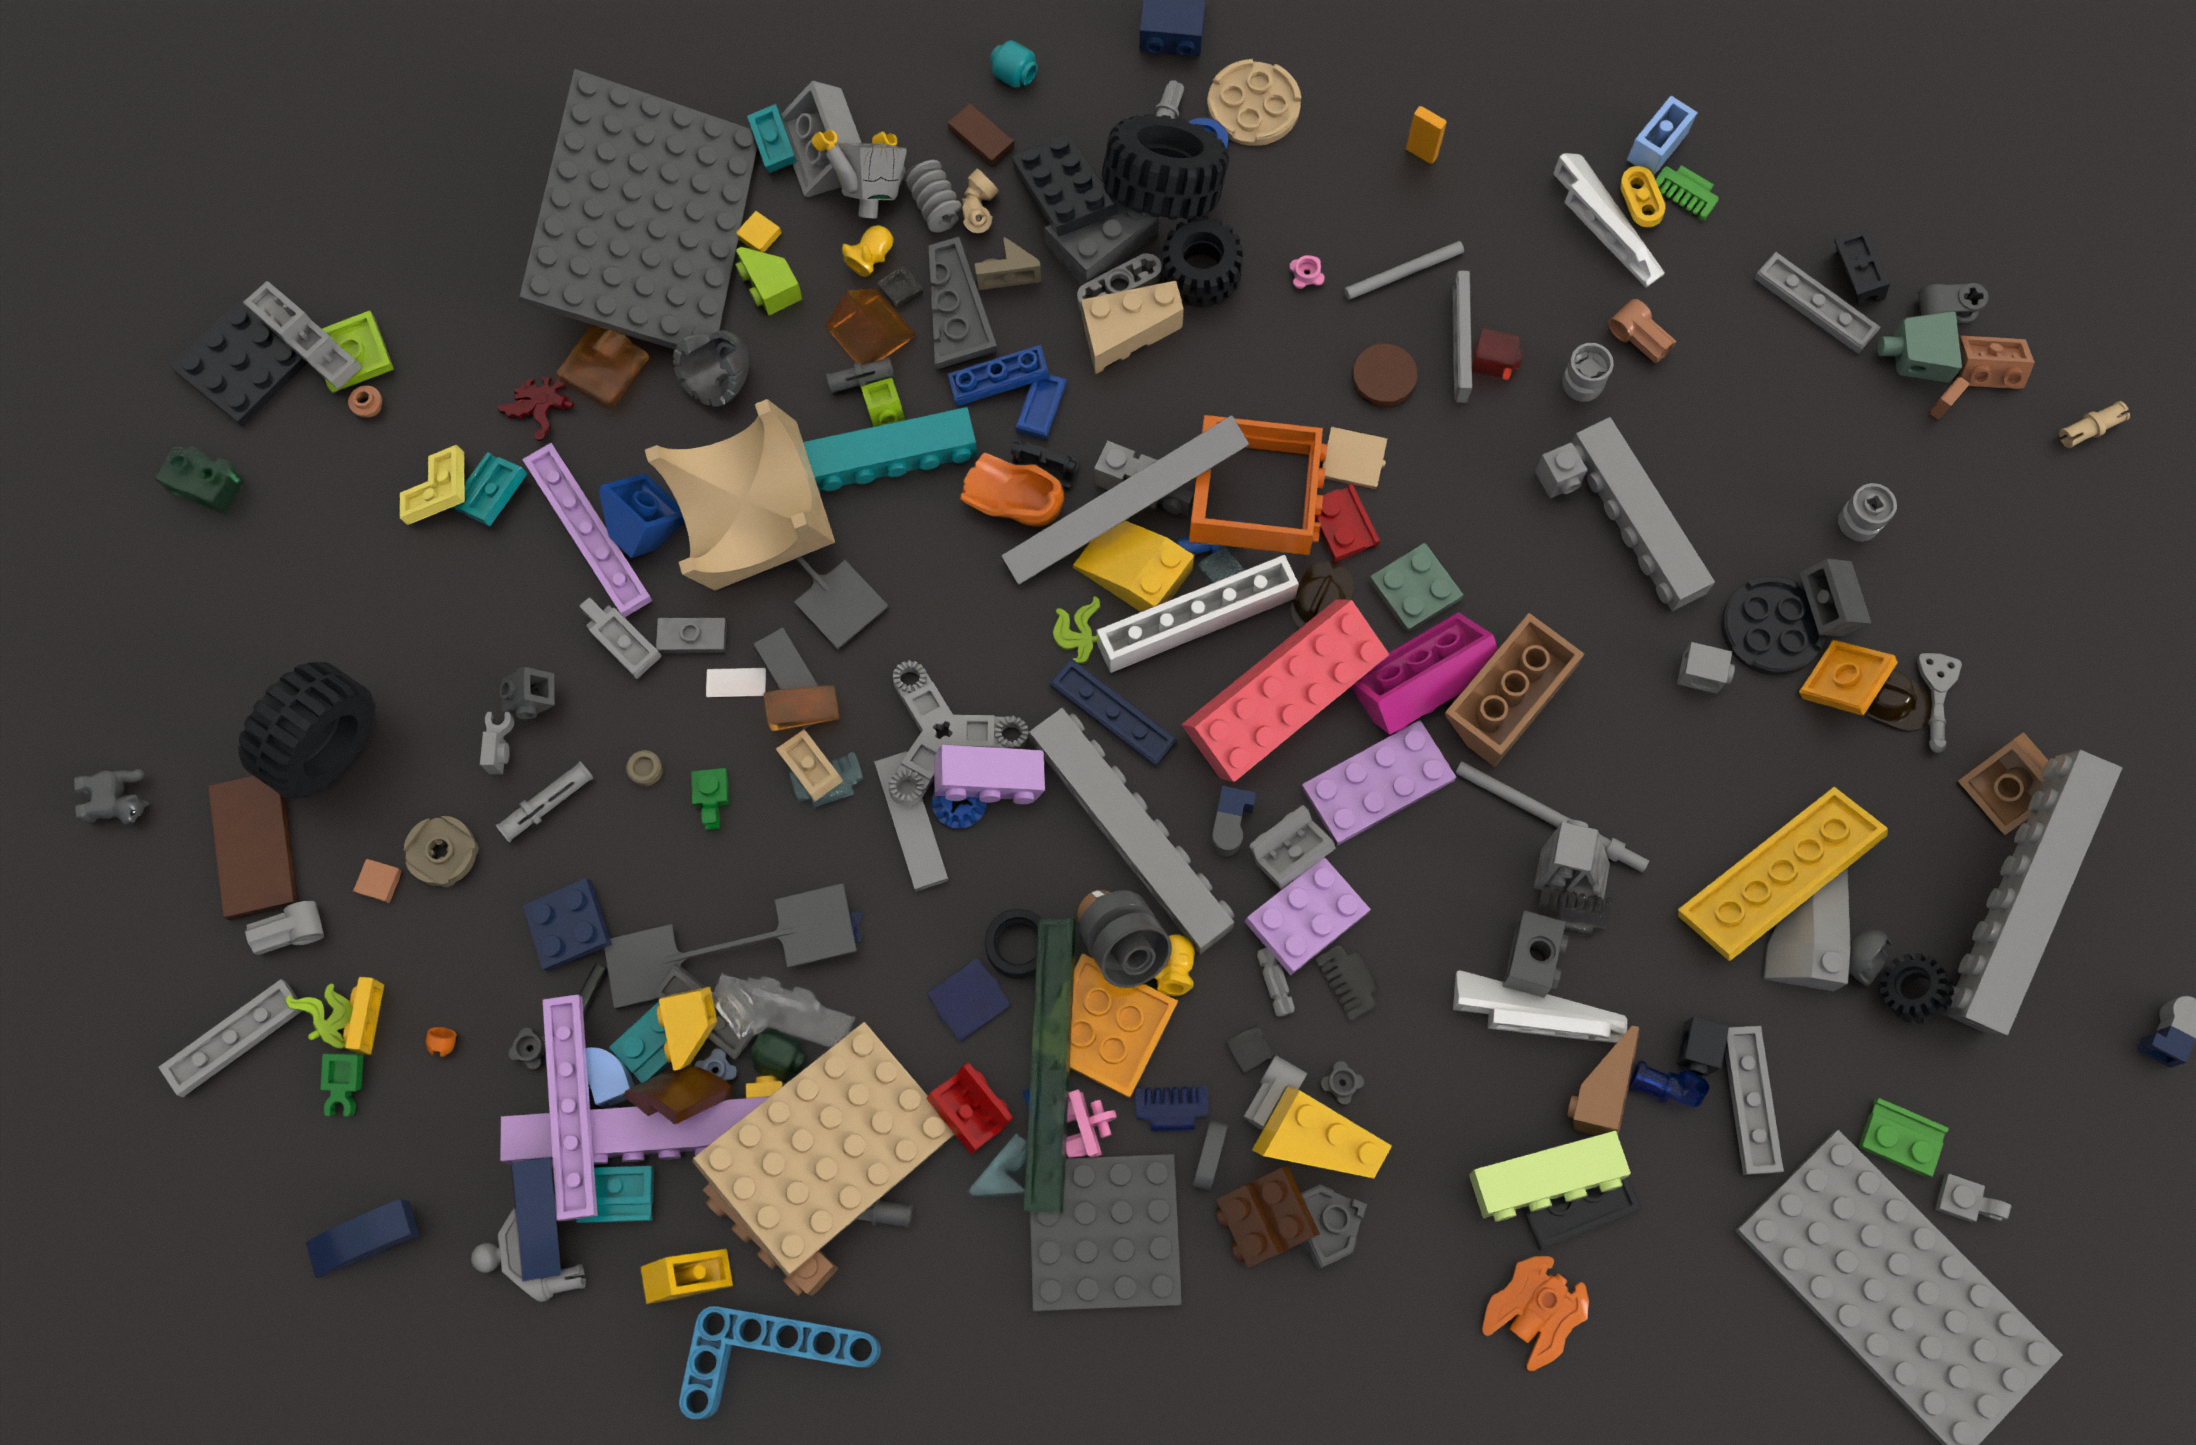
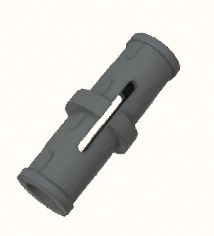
M890 357L861 365V362L854 363L852 368L826 373L832 394L857 386L861 388V386L868 383L895 377ZM875 371V373H872V374L859 376V377H856V378H853V379H849V380L846 379V378H848V377H852V376L861 375V374H864V373H867V372Z

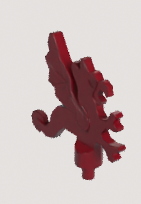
M541 377V380L544 382L541 387H538L536 384L531 385L535 382L534 379L526 380V383L522 384L520 388L513 390L514 394H516L514 395L516 402L498 405V411L502 414H507L508 418L517 417L519 419H522L524 416H530L533 413L536 421L542 426L541 430L534 432L533 437L536 441L544 440L551 427L546 417L551 407L565 410L567 407L573 409L575 405L574 402L569 401L567 396L556 393L557 390L566 386L564 382H561L560 378H557L556 383L551 387L550 377Z

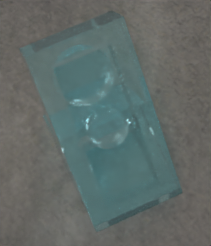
M1016 1133L968 1190L969 1193L976 1199L1027 1195L1026 1191L1007 1175V1172L1010 1169L1016 1172L1027 1160L1029 1155L1025 1151L1029 1147L1028 1143Z

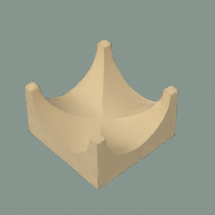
M768 399L755 404L758 416L748 428L726 440L692 449H667L655 445L645 450L648 462L657 469L671 489L687 527L690 541V557L679 562L682 575L714 591L835 543L797 421Z

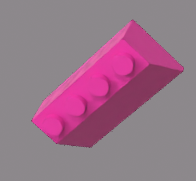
M1458 612L1389 652V656L1350 688L1372 721L1391 735L1394 732L1403 730L1409 723L1421 716L1432 713L1438 706L1450 699L1459 697L1495 654L1498 647L1492 633Z

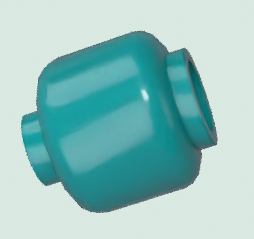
M1013 40L1005 42L1002 46L997 45L990 57V61L993 62V75L1014 88L1029 85L1038 70L1034 52Z

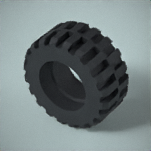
M1145 114L1143 117L1135 115L1129 119L1121 120L1110 131L1101 173L1102 181L1106 190L1114 199L1117 198L1119 203L1125 207H1132L1133 211L1141 214L1143 212L1148 213L1151 217L1156 218L1160 216L1167 217L1169 220H1177L1178 218H1184V220L1193 219L1195 216H1204L1218 205L1229 164V154L1222 140L1217 139L1213 132L1204 130L1203 126L1188 123V120L1181 118L1179 120L1167 115H1162V117L1155 116L1154 114Z
M327 662L301 664L294 667V671L286 672L279 677L280 680L275 685L271 684L265 691L266 694L263 698L257 700L253 706L252 714L247 716L244 722V731L240 732L238 754L243 768L274 791L289 799L311 797L315 795L316 791L326 789L330 782L336 781L342 775L344 769L350 767L355 761L354 757L363 749L366 737L370 736L372 731L371 723L375 721L376 714L374 709L376 707L370 691Z

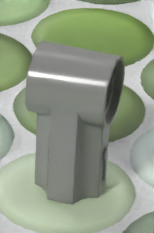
M301 901L291 904L284 909V913L248 924L245 931L247 942L256 955L290 944L306 945L314 943L324 937L315 901Z
M1276 1055L1260 1082L1262 1086L1243 1118L1255 1127L1263 1130L1287 1086L1298 1090L1307 1073Z

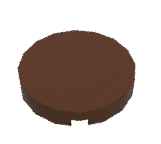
M1376 344L1366 348L1357 357L1352 371L1353 386L1358 395L1364 400L1366 398L1372 401V404L1379 407L1395 406L1404 402L1413 391L1418 378L1417 365L1412 356L1403 348L1392 344Z

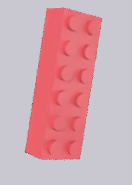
M1334 600L1181 725L1218 777L1235 782L1390 654L1352 600Z

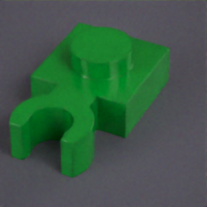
M325 1053L322 1055L321 1090H331L330 1097L324 1104L325 1116L336 1115V1106L339 1102L344 1106L343 1114L345 1117L354 1116L356 1102L351 1097V1091L362 1090L363 1054Z

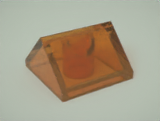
M877 289L847 291L825 324L828 331L856 363L861 362V365L883 360L916 336L915 332Z

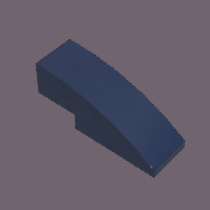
M550 1157L511 1163L522 1282L560 1276L558 1232Z
M398 1199L337 1225L307 1241L306 1245L315 1278H319L389 1251L388 1248L419 1237V1232L410 1201Z

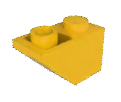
M710 986L671 994L658 999L660 1005L657 1007V1018L660 1026L665 1028L667 1041L664 1043V1052L667 1061L672 1062L673 1071L680 1070L691 1064L718 1022Z

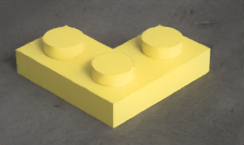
M454 445L428 456V481L400 492V519L407 525L465 502L464 451L459 446Z

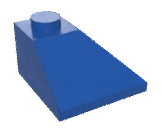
M646 473L603 484L598 490L608 535L631 558L653 552L685 523L678 503Z

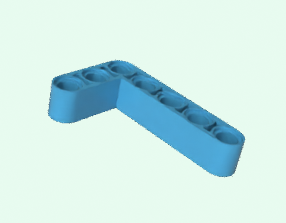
M710 1306L704 1309L696 1320L679 1406L682 1413L691 1419H706L717 1411L732 1345L860 1368L870 1367L878 1361L881 1354V1346L875 1336L865 1332ZM719 1313L724 1318L725 1326L719 1334L712 1335L708 1329V1322L713 1315ZM757 1320L761 1325V1334L757 1340L750 1342L745 1338L744 1328L748 1322ZM793 1326L797 1330L798 1340L793 1347L785 1348L780 1341V1335L785 1328ZM830 1333L835 1339V1346L830 1353L823 1355L817 1349V1340L822 1334ZM861 1339H867L872 1346L870 1357L864 1361H858L853 1354L854 1345ZM712 1352L716 1357V1366L712 1372L706 1374L700 1368V1359L705 1353ZM702 1390L707 1394L708 1405L704 1411L699 1413L693 1409L691 1399L697 1391Z

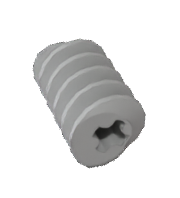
M928 160L908 169L903 179L906 181L907 187L911 191L923 219L927 222L928 229L938 233L953 228L959 220L957 214L960 213L962 204L956 200L957 195L951 190V183L946 180V173L941 170V163L938 160Z

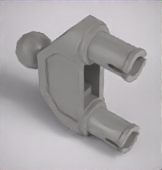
M515 1209L512 1210L498 1233L499 1248L492 1243H483L478 1245L472 1252L471 1262L477 1271L488 1273L496 1269L501 1262L502 1272L539 1302L548 1301L549 1298L553 1297L554 1293L585 1288V1278L570 1279L585 1275L581 1264L560 1269V1276L522 1282Z

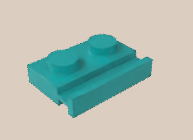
M487 452L464 484L465 502L453 508L457 512H462L466 516L490 527L527 476V473L522 467L500 457H494L491 453Z
M659 1002L609 1047L641 1083L658 1076L672 1063L667 1061L664 1052V1043L667 1041L665 1028L660 1026L657 1018Z
M653 1166L594 1168L597 1216L576 1219L577 1223L653 1221Z

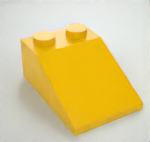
M1125 520L1092 540L1073 564V568L1138 611L1143 612L1168 602L1173 598L1193 571L1194 555L1167 537Z

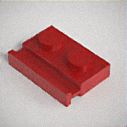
M1353 484L1348 485L1345 489H1338L1323 495L1321 515H1315V522L1321 523L1320 533L1334 563L1361 553L1369 547L1379 545L1380 539Z

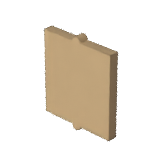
M1331 427L1326 461L1323 462L1322 468H1325V479L1377 490L1381 468H1384L1386 464L1383 458L1387 438Z

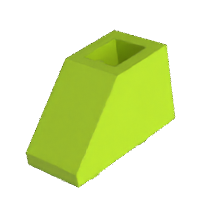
M744 247L736 249L740 261L735 264L743 282L750 281L752 288L749 289V292L756 306L763 305L768 316L803 300L799 284L785 258Z

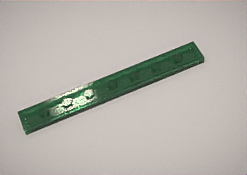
M1073 918L1039 919L1024 1196V1211L1063 1213L1076 920Z

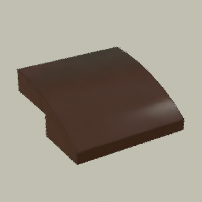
M688 1065L680 1070L673 1071L671 1069L626 1090L624 1097L647 1116L659 1111L675 1125L730 1098L732 1085L705 1069Z

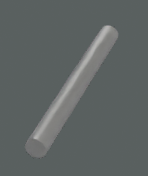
M1460 241L1452 243L1344 288V293L1348 300L1464 253L1463 244Z

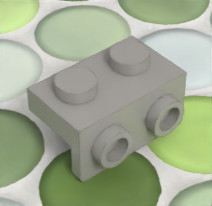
M1304 805L1294 812L1287 814L1282 821L1267 832L1260 834L1249 846L1256 865L1280 889H1283L1336 849L1334 841L1312 821L1309 810Z

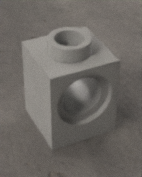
M1691 642L1683 652L1677 684L1718 694L1725 684L1731 683L1734 675L1735 665L1730 664L1732 651Z

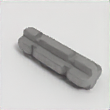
M1267 947L1258 951L1257 957L1260 966H1264L1262 973L1270 998H1274L1272 1004L1275 1014L1278 1017L1289 1015L1294 1012L1295 1007L1292 998L1288 997L1290 991L1281 964L1278 965V960Z

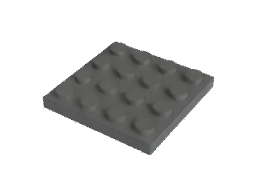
M1174 1154L1048 1159L1045 1162H1042V1160H1029L1033 1312L1182 1305Z

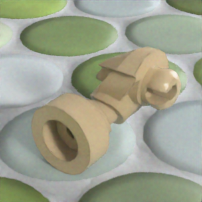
M976 169L968 177V188L964 193L966 199L962 198L963 224L973 233H983L989 229L992 224V216L982 206L981 201H990L999 192L997 187L979 169Z

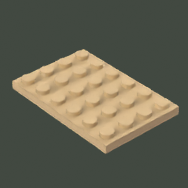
M863 1022L696 1155L692 1162L788 1277L955 1134L926 1099L928 1095L869 1026Z

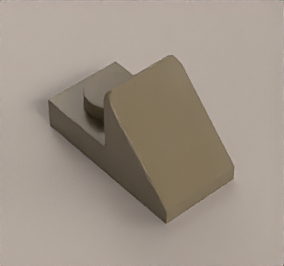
M1005 237L1003 241L1006 259L998 260L992 258L975 263L978 290L1041 282L1040 261Z

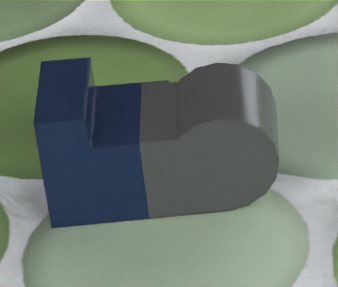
M1222 785L1212 835V847L1218 855L1230 857L1240 850L1243 841V831L1240 827L1243 812H1253L1256 792Z

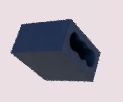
M1143 0L1139 51H1148L1153 54H1179L1185 57L1200 56L1207 0Z

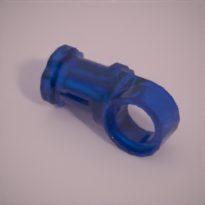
M1643 1060L1637 1063L1629 1084V1090L1634 1092L1641 1090L1656 1096L1661 1103H1665L1668 1098L1692 1107L1700 1106L1710 1089L1708 1082L1696 1073L1683 1071L1678 1075L1669 1071L1666 1074L1648 1067L1647 1062Z

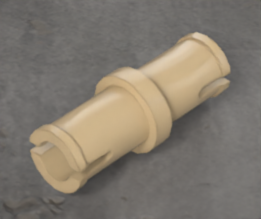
M2118 401L2099 412H2089L2084 415L2082 420L2060 429L2059 437L2068 435L2060 440L2065 447L2072 448L2090 437L2098 438L2104 435L2107 429L2129 420L2130 413L2127 412L2121 415L2122 412L2129 409L2125 403Z

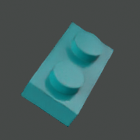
M776 104L747 116L768 173L798 162Z

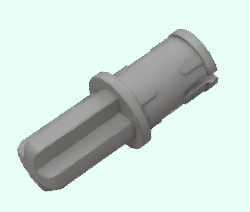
M1171 80L1166 85L1161 102L1155 107V116L1162 117V115H1167L1174 119L1178 118L1179 111L1177 109L1184 91V86L1181 83Z

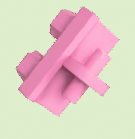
M1079 1089L1069 1092L1070 1098L1053 1106L1058 1125L1061 1126L1076 1120L1081 1133L1063 1139L1068 1157L1077 1158L1088 1155L1091 1158L1102 1156L1094 1127L1098 1126L1101 1138L1112 1135L1108 1122L1117 1118L1115 1110L1104 1112L1101 1100L1090 1103L1094 1116L1090 1117L1083 1093H1080Z

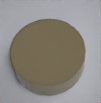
M642 750L634 753L629 758L626 771L635 784L646 787L659 781L663 773V765L655 753Z

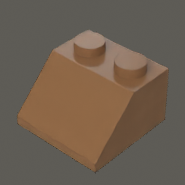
M2023 732L1959 779L1958 782L1999 830L2006 835L2029 818L2032 812L2028 809L2030 800L2036 791H2041L2046 779L2042 777V774L2049 760Z

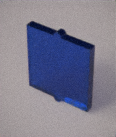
M978 958L927 993L941 1014L940 1020L947 1022L960 1042L1011 1007L1010 1002L998 987V979L990 976Z

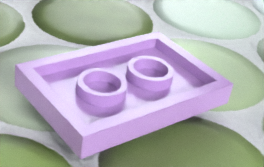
M1324 857L1250 914L1244 922L1285 970L1292 975L1366 916L1371 909Z

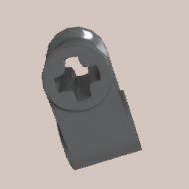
M1977 283L1933 284L1922 288L1918 292L1921 316L1956 312L1957 324H1968L1974 321L1979 311L1986 306L1989 299L1987 290Z

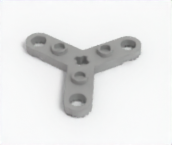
M908 660V662L904 661L902 664H898L896 669H894V688L921 731L889 782L890 796L897 804L911 806L922 799L934 780V755L941 745L1023 749L1026 746L1029 730L1028 725L1021 718H1016L1015 716L995 717V715H953L921 664ZM912 672L919 676V681L916 682V685L907 686V684L904 685L901 682V676ZM944 727H948L950 737L943 736L941 739H938L935 729L942 730ZM1013 727L1020 731L1021 736L1017 741L1014 740L1012 742L1011 740L1004 739L1002 732L1006 728ZM906 780L912 781L917 786L914 793H911V795L907 794V796L905 794L901 795L897 790L898 784Z

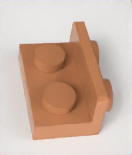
M1962 335L1959 337L1963 367L1958 378L1962 377L1969 382V386L2023 389L2035 364L2026 339Z

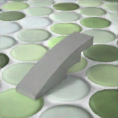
M268 281L243 302L261 321L336 389L343 386L362 368L352 356L336 344L331 336L316 325L304 311Z

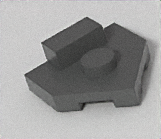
M1321 1184L1302 1192V1197L1320 1235L1300 1244L1304 1255L1310 1253L1318 1270L1352 1254L1357 1241V1232L1361 1219L1364 1217L1367 1204L1334 1192L1333 1189Z

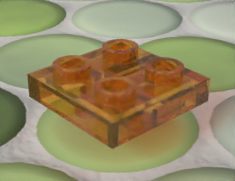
M591 325L556 373L559 379L613 408L645 365L649 356L646 351L633 345L626 335Z

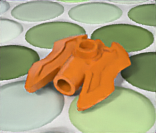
M1534 1256L1516 1264L1511 1282L1504 1290L1492 1295L1486 1308L1482 1327L1483 1334L1490 1336L1516 1316L1509 1329L1528 1344L1538 1333L1526 1363V1369L1529 1371H1535L1557 1359L1563 1353L1565 1340L1572 1329L1588 1318L1589 1298L1585 1284L1583 1282L1576 1283L1573 1286L1574 1291L1569 1293L1568 1288L1565 1286L1567 1280L1560 1274L1555 1276L1551 1274L1548 1276L1546 1274L1547 1269H1552L1554 1259L1549 1256Z

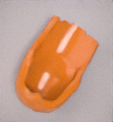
M986 452L975 462V467L969 470L963 481L965 484L962 490L963 493L960 495V500L980 510L985 515L1011 518L1021 524L1032 527H1042L1054 522L1064 504L1063 486L1056 477L1036 465L1011 464Z

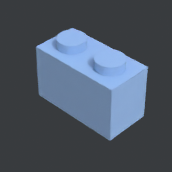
M1670 96L1635 139L1627 161L1635 166H1643L1649 169L1654 176L1687 136L1698 112Z

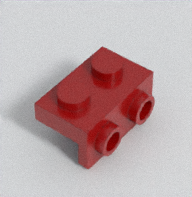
M970 1063L963 1065L955 1076L930 1092L926 1098L971 1155L1001 1134L1013 1119L1007 1104L1001 1098H997L987 1085L983 1074L975 1070Z

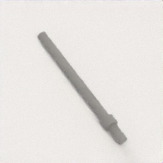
M1462 761L1455 772L1457 775L1557 828L1561 822L1567 823L1568 820H1572ZM1600 835L1608 859L1614 862L1619 860L1642 873L1645 871L1649 860L1625 848V843L1615 838L1610 840Z

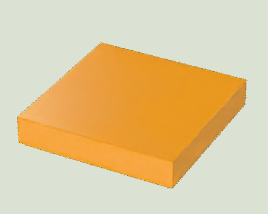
M1833 640L1799 693L1802 699L1864 716L1898 662L1895 655Z

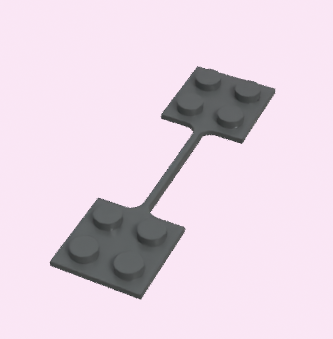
M801 556L795 558L813 578V585L794 603L837 649L841 648L889 607L846 560L842 561L828 574L819 575Z
M841 883L775 899L779 924L774 932L685 953L677 949L673 924L610 938L612 945L605 947L604 950L614 1009L659 999L652 992L674 964L681 966L685 960L761 941L778 939L782 942L787 968L857 952L844 884Z

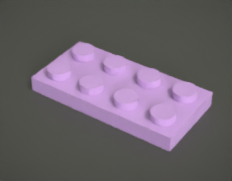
M1421 720L1303 783L1301 789L1334 843L1338 846L1454 782L1456 775Z

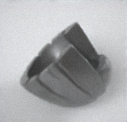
M720 330L713 334L688 336L678 343L673 355V364L676 365L674 371L677 379L683 381L681 385L689 395L695 396L694 399H700L703 404L722 406L739 393L747 377L749 356L746 345L743 344L738 335L731 331Z

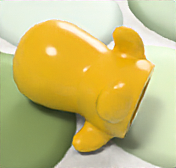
M883 226L870 227L863 234L859 244L853 246L848 244L842 245L844 262L860 276L866 277L873 272L874 263L885 261V255L893 245L892 234Z
M1174 934L1169 936L1172 945L1170 958L1163 970L1154 978L1157 979V990L1165 995L1179 996L1187 993L1194 986V981L1189 977L1188 973L1193 967L1195 947L1187 937Z

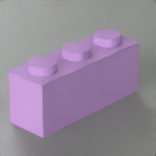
M941 745L934 755L935 796H945V799L950 801H961L966 799V797H976L981 802L987 803L997 802L1000 799H1013V802L1016 804L1033 803L1045 791L1044 750Z

